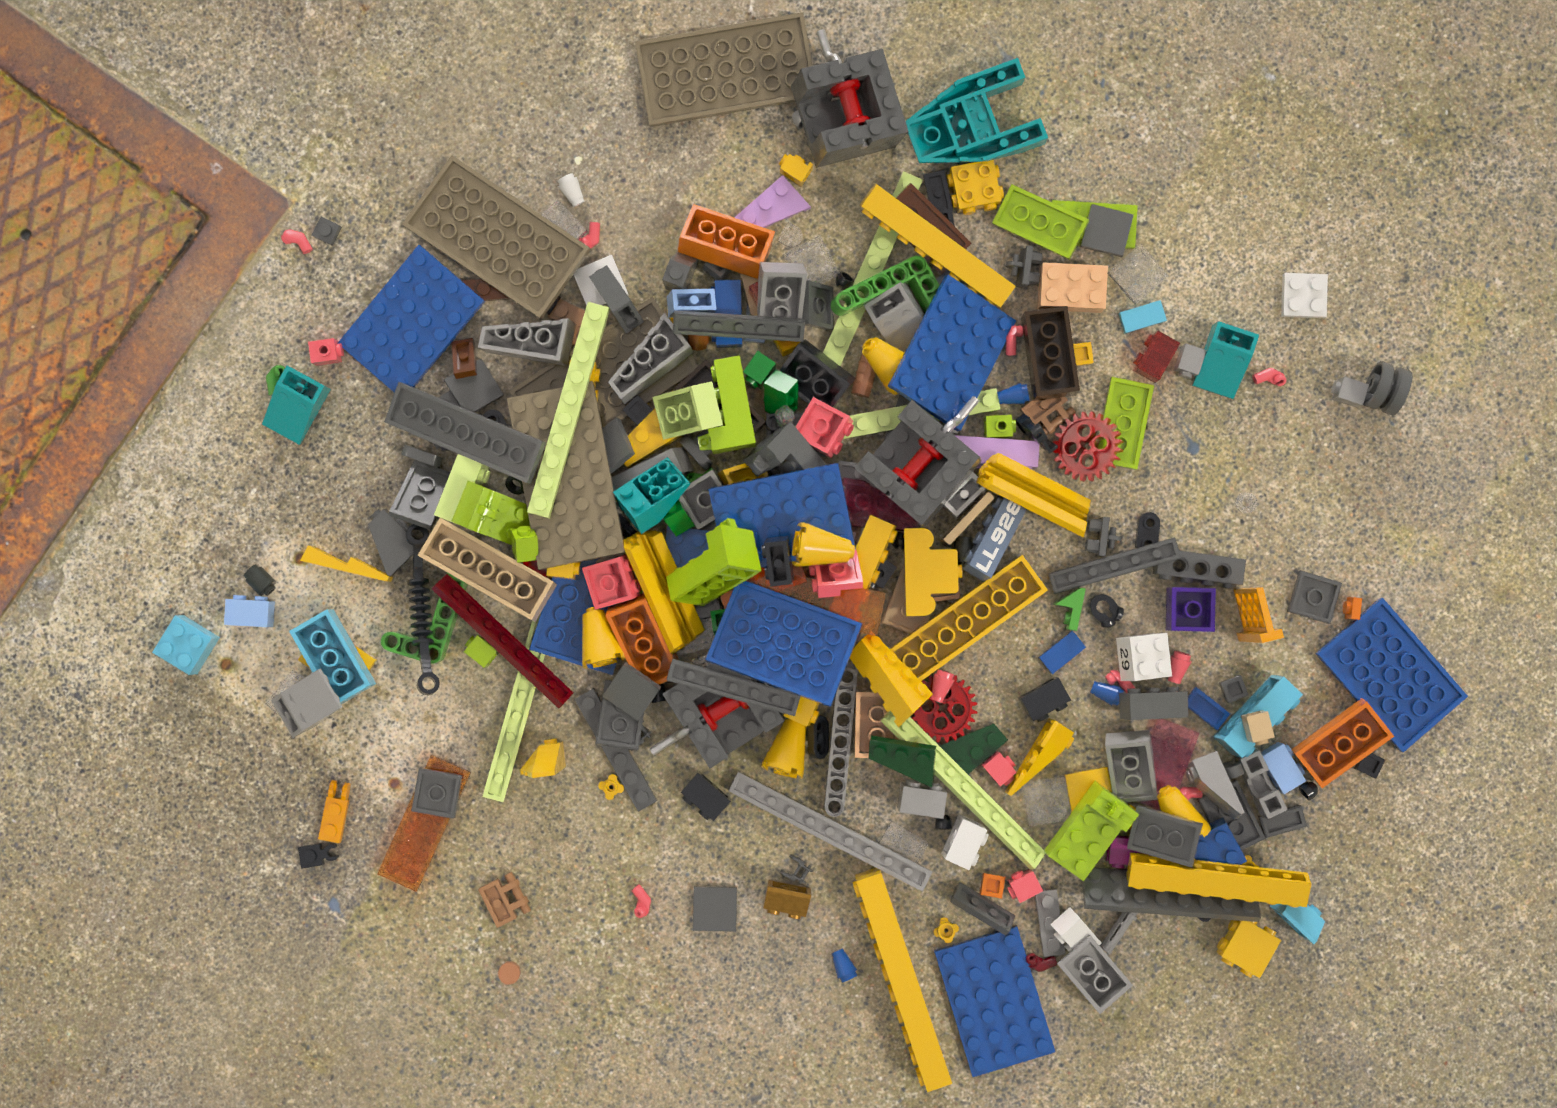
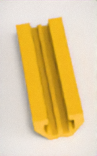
M1000 453L992 455L981 466L978 472L977 484L1084 538L1090 499Z
M656 530L645 531L642 534L637 532L623 540L624 550L670 653L674 654L694 641L705 630L693 604L670 600L666 577L673 573L677 566L662 532Z

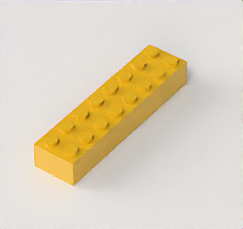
M1019 555L995 572L990 579L981 582L889 649L922 681L1048 591V589L1025 557Z

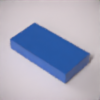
M1071 630L1038 658L1050 673L1054 674L1084 650L1086 646L1074 631Z
M1194 687L1188 695V709L1217 731L1231 714L1197 687Z

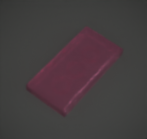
M1165 719L1156 720L1151 734L1158 794L1159 790L1167 785L1179 789L1200 734ZM1158 800L1137 801L1160 810Z

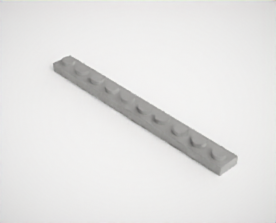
M741 772L737 773L729 789V792L922 892L933 872Z

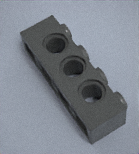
M1179 550L1181 559H1178V561L1182 564V569L1179 572H1176L1173 568L1175 561L1153 566V574L1159 575L1158 579L1172 580V577H1178L1180 582L1193 583V580H1200L1201 585L1214 586L1215 583H1222V588L1236 589V585H1243L1246 559ZM1197 563L1203 566V572L1200 575L1194 570ZM1218 566L1224 569V576L1222 578L1216 574Z

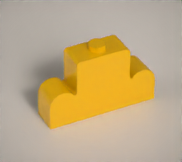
M904 528L906 616H927L931 614L936 606L931 594L957 593L958 578H962V565H958L957 550H930L929 548H931L934 542V536L926 528Z

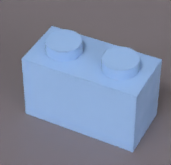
M672 289L667 295L668 318H674V310L714 313L716 311L715 290Z
M233 595V599H225L224 625L273 627L275 601H268V597L255 596L254 600H246L247 596Z
M1277 742L1261 752L1269 769L1267 775L1281 794H1286L1306 782L1303 776L1305 771L1299 763H1295L1292 758L1294 753L1287 744L1284 745Z

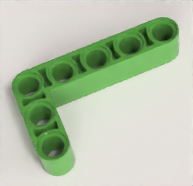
M916 255L841 291L832 300L831 310L838 316L846 315L864 306L901 282L909 284L923 312L926 313L940 285L926 260ZM911 265H915L918 271L913 270ZM893 273L898 274L901 280H897ZM875 282L880 283L883 289H879ZM922 283L928 286V290L922 287ZM857 291H861L865 298L859 297ZM839 300L845 301L847 307L841 306Z
M447 572L466 591L467 583ZM440 597L432 619V626L429 629L433 631V634L427 636V638L434 640V644L429 645V652L432 648H435L439 653L436 660L430 657L431 664L444 660L458 614ZM446 606L451 609V616L447 619L442 615V610ZM439 627L445 631V636L442 639L436 636V630ZM395 631L387 632L382 636L381 645L385 650L420 661L418 650L415 654L409 650L410 643L418 639L417 637ZM392 635L397 638L395 647H391L388 643L389 637Z

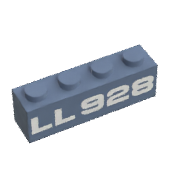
M999 495L991 505L993 507L992 512L988 513L982 522V525H984L982 531H979L972 541L974 543L972 550H968L963 558L965 563L962 569L983 582L993 576L1027 510Z

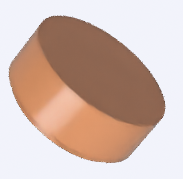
M512 961L502 964L498 971L500 981L508 985L514 984L521 975L519 965Z

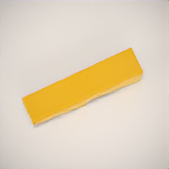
M310 545L307 546L300 560L387 582H392L394 578L357 558L350 557L348 563Z

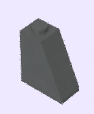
M677 251L669 260L662 279L665 289L669 291L672 289H689L699 259Z
M607 265L589 276L626 334L644 323L634 304Z
M378 509L369 517L372 521L368 526L386 574L392 576L413 556V546L406 540L407 529L395 517L389 516L387 509L382 511Z

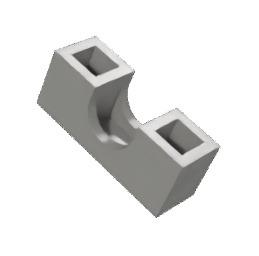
M1255 749L1248 757L1244 756L1243 758L1235 756L1234 760L1241 762L1244 770L1242 777L1260 815L1269 819L1287 811L1288 809L1279 790L1275 789L1267 775L1269 769L1261 751Z

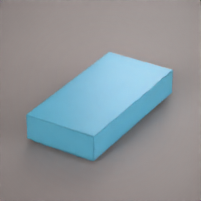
M1161 300L1119 313L1124 334L1167 321Z

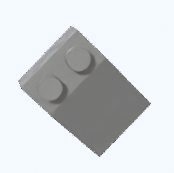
M760 262L757 316L802 319L807 272L803 263Z
M1150 730L1106 733L1105 747L1113 794L1124 802L1158 800Z
M1217 751L1190 762L1186 771L1190 783H1194L1197 789L1233 820L1245 813Z
M1091 935L1057 963L1099 1014L1133 986Z

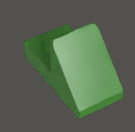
M1077 588L1053 603V605L1069 608V612H1065L1063 624H1066L1065 629L1077 631L1085 588Z

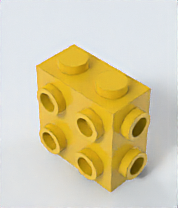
M994 160L974 162L950 168L949 174H947L948 187H952L953 190L951 202L952 207L956 208L957 214L971 215L979 209L991 211L997 209V206L1000 205L1001 199L1004 198L1002 185H998L997 178L1000 177L998 165H994Z
M1231 920L1228 925L1229 931L1218 942L1217 953L1222 956L1221 961L1233 967L1236 964L1241 967L1240 972L1252 978L1255 975L1260 978L1281 940L1275 936L1277 932L1267 926H1264L1262 929L1256 925L1257 922Z

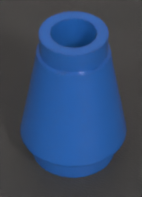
M1019 383L997 392L999 404H1025L1026 401H1030L1027 384L1021 385Z
M1094 681L1090 693L1110 706H1118L1119 693H1123L1124 690L1120 689V686Z
M843 948L831 953L837 978H840L842 983L858 976L856 967Z

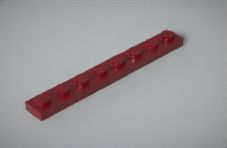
M446 574L433 586L431 590L558 709L571 697L574 692L452 577Z

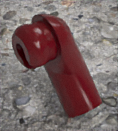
M1029 953L1026 956V962L1029 964V967L1037 972H1042L1058 965L1054 956L1045 959L1040 958L1034 953Z

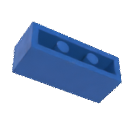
M715 280V287H711V289L715 290L716 311L714 313L742 315L741 280ZM712 336V342H716L717 348L743 347L742 338Z

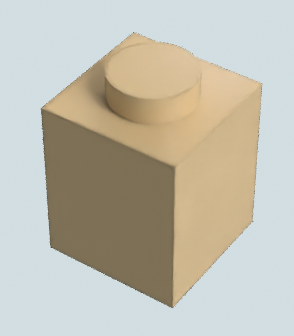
M1260 710L1241 715L1247 741L1255 742V745H1262L1268 743V739L1275 737L1268 711Z

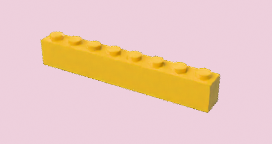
M877 184L873 185L859 205L863 208L862 213L871 220L873 217H876L881 221L879 225L888 232L891 229L898 233L897 239L906 245L909 242L913 244L916 253L922 257L926 255L933 259L931 263L940 270L943 267L950 271L949 275L959 282L962 280L968 284L966 287L976 294L979 292L991 304L1001 308L1016 287Z
M1131 852L1127 869L1128 887L1135 889L1145 888L1154 889L1158 892H1177L1183 895L1197 894L1202 897H1221L1226 900L1240 899L1246 902H1266L1270 905L1283 904L1291 907H1307L1311 889V881L1306 872L1194 860L1193 867H1188L1148 854Z

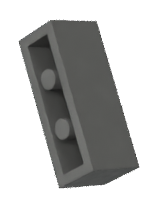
M1166 687V691H1160V688H1147V692H1141V688H1129L1127 693H1119L1120 719L1188 718V691H1179V687Z

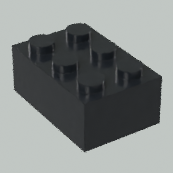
M806 339L796 346L779 370L798 380V396L809 404L814 397L833 408L856 379Z

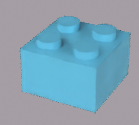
M175 615L152 653L186 674L194 675L199 673L220 637L184 615Z

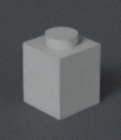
M1184 344L1181 346L1173 371L1178 372L1180 377L1186 379L1199 375L1206 350Z
M1342 377L1335 381L1332 386L1331 393H1333L1331 400L1359 407L1364 403L1369 384Z

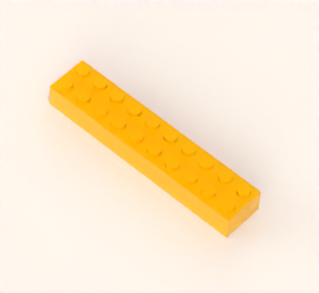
M873 868L855 874L856 881L852 882L857 898L862 897L863 901L859 902L864 919L869 918L870 922L866 923L871 940L876 938L877 943L873 944L878 961L883 959L884 963L880 964L885 982L890 980L891 984L887 985L892 1002L897 1001L898 1005H895L894 1008L899 1023L904 1022V1026H901L906 1044L911 1043L912 1045L908 1049L913 1065L919 1066L915 1070L920 1086H925L927 1092L951 1085L952 1081L880 869Z

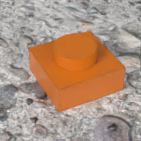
M1347 597V601L1343 604L1345 619L1360 620L1362 598Z
M983 873L979 894L1002 899L1005 877Z

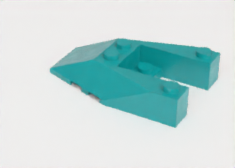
M1018 58L956 80L953 85L944 92H941L933 101L905 121L909 131L908 136L919 163L990 161L1023 153L1045 145L1048 135L1041 118L1000 133L987 99L1023 84L1026 77Z

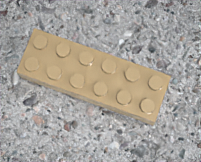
M439 518L418 554L419 557L534 622L538 619L557 586L550 579L521 563H517L513 558L442 518Z

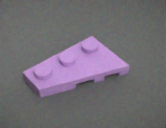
M782 175L735 218L767 228L783 219H788L802 211H807L811 209V206Z

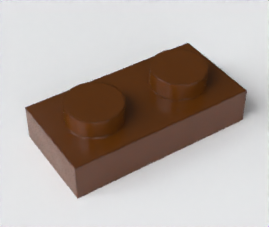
M473 338L452 341L453 373L455 379L476 376V352Z

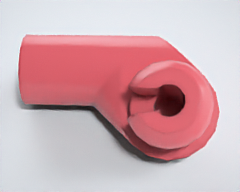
M590 222L589 234L579 239L590 249L599 243L600 223Z
M289 229L284 231L281 236L285 244H298L303 254H308L313 250L305 234Z
M1021 325L1012 326L1006 337L1005 346L1006 355L1008 356L1016 355V337L1023 336V327Z
M1268 368L1252 375L1256 385L1264 381L1277 386H1283L1286 383L1285 375L1274 368Z
M1111 670L1105 676L1110 685L1117 681L1125 693H1127V689L1135 688L1131 681H1121L1120 672L1117 670Z
M1182 787L1179 790L1188 801L1190 798H1202L1203 793L1196 787Z
M638 884L631 890L638 899L634 914L638 918H643L649 913L651 898L642 886Z

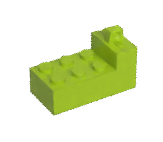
M740 355L714 360L715 366L710 368L713 382H718L719 388H714L717 403L722 404V409L719 411L722 423L725 426L709 428L708 434L699 436L698 444L700 451L712 450L713 454L756 447Z
M467 481L452 518V522L510 545H512L511 529H517L520 526L530 527L527 505L525 503L470 481Z
M727 518L715 527L714 530L707 532L706 538L709 549L703 551V554L697 558L689 560L683 567L675 569L673 573L666 577L670 600L704 606L761 572L753 531L737 528L735 519Z
M1094 781L1044 851L1050 858L1084 881L1120 831L1124 830L1127 832L1139 814L1129 804Z

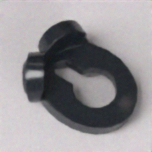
M1097 595L1090 602V611L1095 619L1100 621L1101 627L1110 628L1114 626L1116 621H1120L1124 615V608L1118 606L1115 600L1108 595ZM1103 600L1108 603V610L1112 613V617H1108L1105 613H1100L1097 610L1096 606L1099 601Z

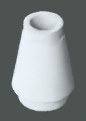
M573 173L558 180L559 189L573 207L585 202L578 179L574 177Z

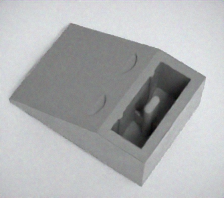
M900 282L866 303L864 307L888 344L906 352L924 314L907 284Z
M321 668L271 700L292 738L314 728L342 708L338 695L334 693L329 684L328 677L322 672Z

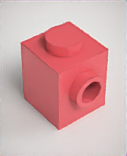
M334 338L308 342L311 363L316 366L341 363V356H344L342 344H338L339 341Z
M996 751L981 764L999 786L1003 784L1007 786L1015 779L1013 775L1017 772L1013 767L1016 765L1008 755L1004 758L1000 752Z
M1030 869L1024 872L1019 870L1011 875V879L1007 880L1010 885L1007 887L1012 899L1017 898L1020 903L1043 891L1034 872Z

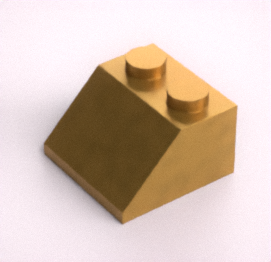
M768 880L763 909H767V913L779 915L780 912L787 913L788 917L794 919H801V916L806 917L811 899V888Z

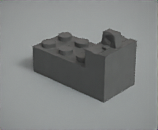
M791 421L767 435L743 460L756 477L768 470L772 475H778L827 465Z

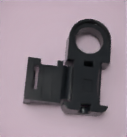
M1023 413L1015 419L1019 429L1029 438L1031 437L1037 441L1046 452L1050 454L1058 448L1055 443L1047 439L1048 437L1040 424L1035 426L1029 416Z

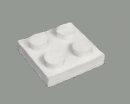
M1282 274L1281 317H1327L1328 274Z

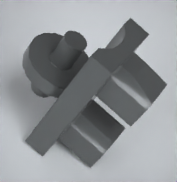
M1027 245L1026 248L1020 249V255L1013 254V261L1006 262V267L1011 269V276H1017L1016 287L1023 288L1027 285H1037L1039 283L1040 274L1031 272L1030 269L1031 265L1038 266L1041 264L1042 253L1033 250V246Z
M1110 517L1088 520L1087 531L1098 532L1097 540L1086 539L1085 551L1095 553V556H1106L1107 540H1109V549H1114L1115 541H1121L1122 537L1116 536V527H1110L1108 535Z

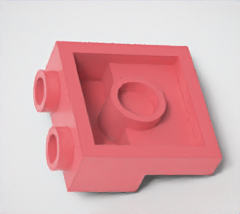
M813 397L797 423L796 428L813 449L832 458L834 454L838 455L843 446L841 441L845 435L849 436L854 425L849 415Z
M857 550L854 552V557L850 558L846 563L809 566L810 576L815 577V579H812V591L817 592L818 598L840 596L841 590L863 588Z
M627 554L582 568L595 610L640 596L641 586L638 579L634 578L632 572L634 570Z

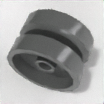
M1384 361L1378 362L1367 379L1366 384H1369L1363 405L1371 409L1380 407L1383 413L1392 416L1396 415L1408 397L1413 379L1412 372L1402 367L1394 370L1392 364Z

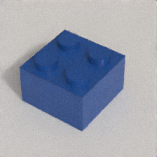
M667 526L666 543L677 568L683 567L689 560L697 558L703 554V551L709 549L706 533L709 531L688 529L676 537L670 527Z
M1224 817L1210 823L1211 831L1207 836L1203 837L1202 834L1200 835L1195 856L1196 860L1236 865L1247 862Z

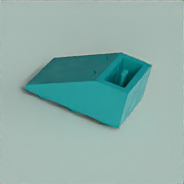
M1220 321L1213 324L1204 348L1206 354L1199 375L1195 376L1192 386L1234 399L1254 354L1259 334Z
M287 365L276 383L262 425L300 445L331 389Z
M667 457L613 491V494L620 509L642 534L664 518L691 484Z

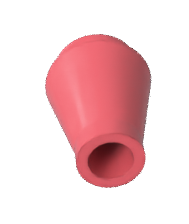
M1174 651L1170 657L1172 676L1168 678V681L1181 684V680L1192 662L1190 660L1191 655Z
M940 669L937 670L936 674L934 673L933 695L930 699L943 703L945 696L955 681L953 680L954 674Z

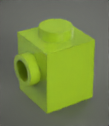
M994 415L983 418L984 438L1006 439L1013 437V433H1016V421L1012 420V415Z
M528 526L511 529L512 553L516 562L537 560L536 556L539 555L538 538L535 530Z
M481 635L471 636L465 644L467 648L464 653L483 668H487L499 654Z

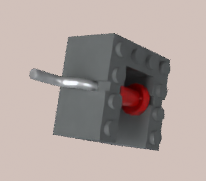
M825 30L817 31L823 55L828 62L802 68L791 85L815 167L818 168L895 148L909 131L883 49L847 57L842 63L840 57L836 53H832ZM835 97H839V98H840L839 100L831 101L832 98H835Z
M972 396L960 412L943 427V425L911 400L898 416L901 422L874 454L869 451L855 466V469L917 522L926 527L982 461L980 456L951 433L980 401Z
M713 663L704 667L762 684L761 681ZM677 684L664 692L663 696L683 728L649 749L653 755H656L689 734V737L710 769L728 758L732 751L764 731L767 733L784 722V717L781 712Z

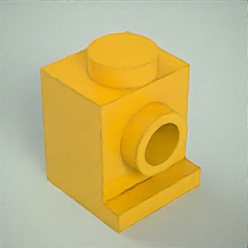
M785 154L779 163L781 166L780 174L802 187L813 170V164L809 162L806 165V161L798 155Z

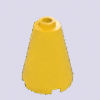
M877 337L866 340L862 350L864 357L886 390L893 395L899 394L889 388L888 384L905 352Z
M804 522L798 523L797 526L801 528L800 531H795L792 556H796V562L792 561L793 566L846 563L850 558L854 557L855 546L852 545L851 540Z
M594 607L586 609V613L582 615L583 668L588 669L587 664H592L593 668L617 663L616 658L621 657L622 661L625 660L624 652L619 646L604 610H595Z
M785 719L762 761L761 768L768 771V767L774 769L773 773L790 778H797L798 775L802 779L804 774L806 726L791 719Z
M1167 785L1159 790L1157 799L1161 812L1203 823L1201 834L1203 837L1209 834L1211 831L1210 824L1177 787Z

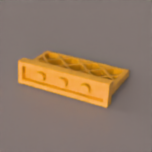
M1263 587L1233 590L1244 630L1237 633L1238 641L1265 643L1284 638L1282 629L1273 628Z

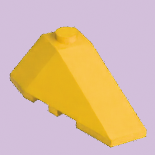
M1048 718L1018 768L1017 773L1014 775L1015 779L1008 785L1005 792L1012 796L1060 755L1065 748L1068 749L1074 741L1072 737L1074 732L1057 721Z
M557 738L544 740V744L537 747L520 769V775L537 778L553 776L566 767L563 741L557 742Z

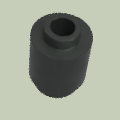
M958 536L954 542L953 549H956L958 552V565H962V567L965 563L963 561L965 554L968 550H972L974 546L972 542L974 538Z
M255 564L243 575L246 578V582L260 596L264 594L268 596L276 589V580L262 566L259 567Z

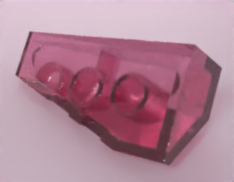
M842 478V483L846 487L844 492L851 527L865 528L869 516L872 515L895 525V531H904V528H921L919 522L881 490L870 486V483L864 480Z

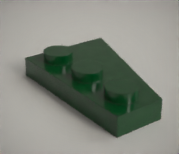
M992 723L961 736L956 741L953 739L939 746L969 774L1007 742L1008 739Z
M871 735L869 744L870 760L931 788L933 786L937 746Z

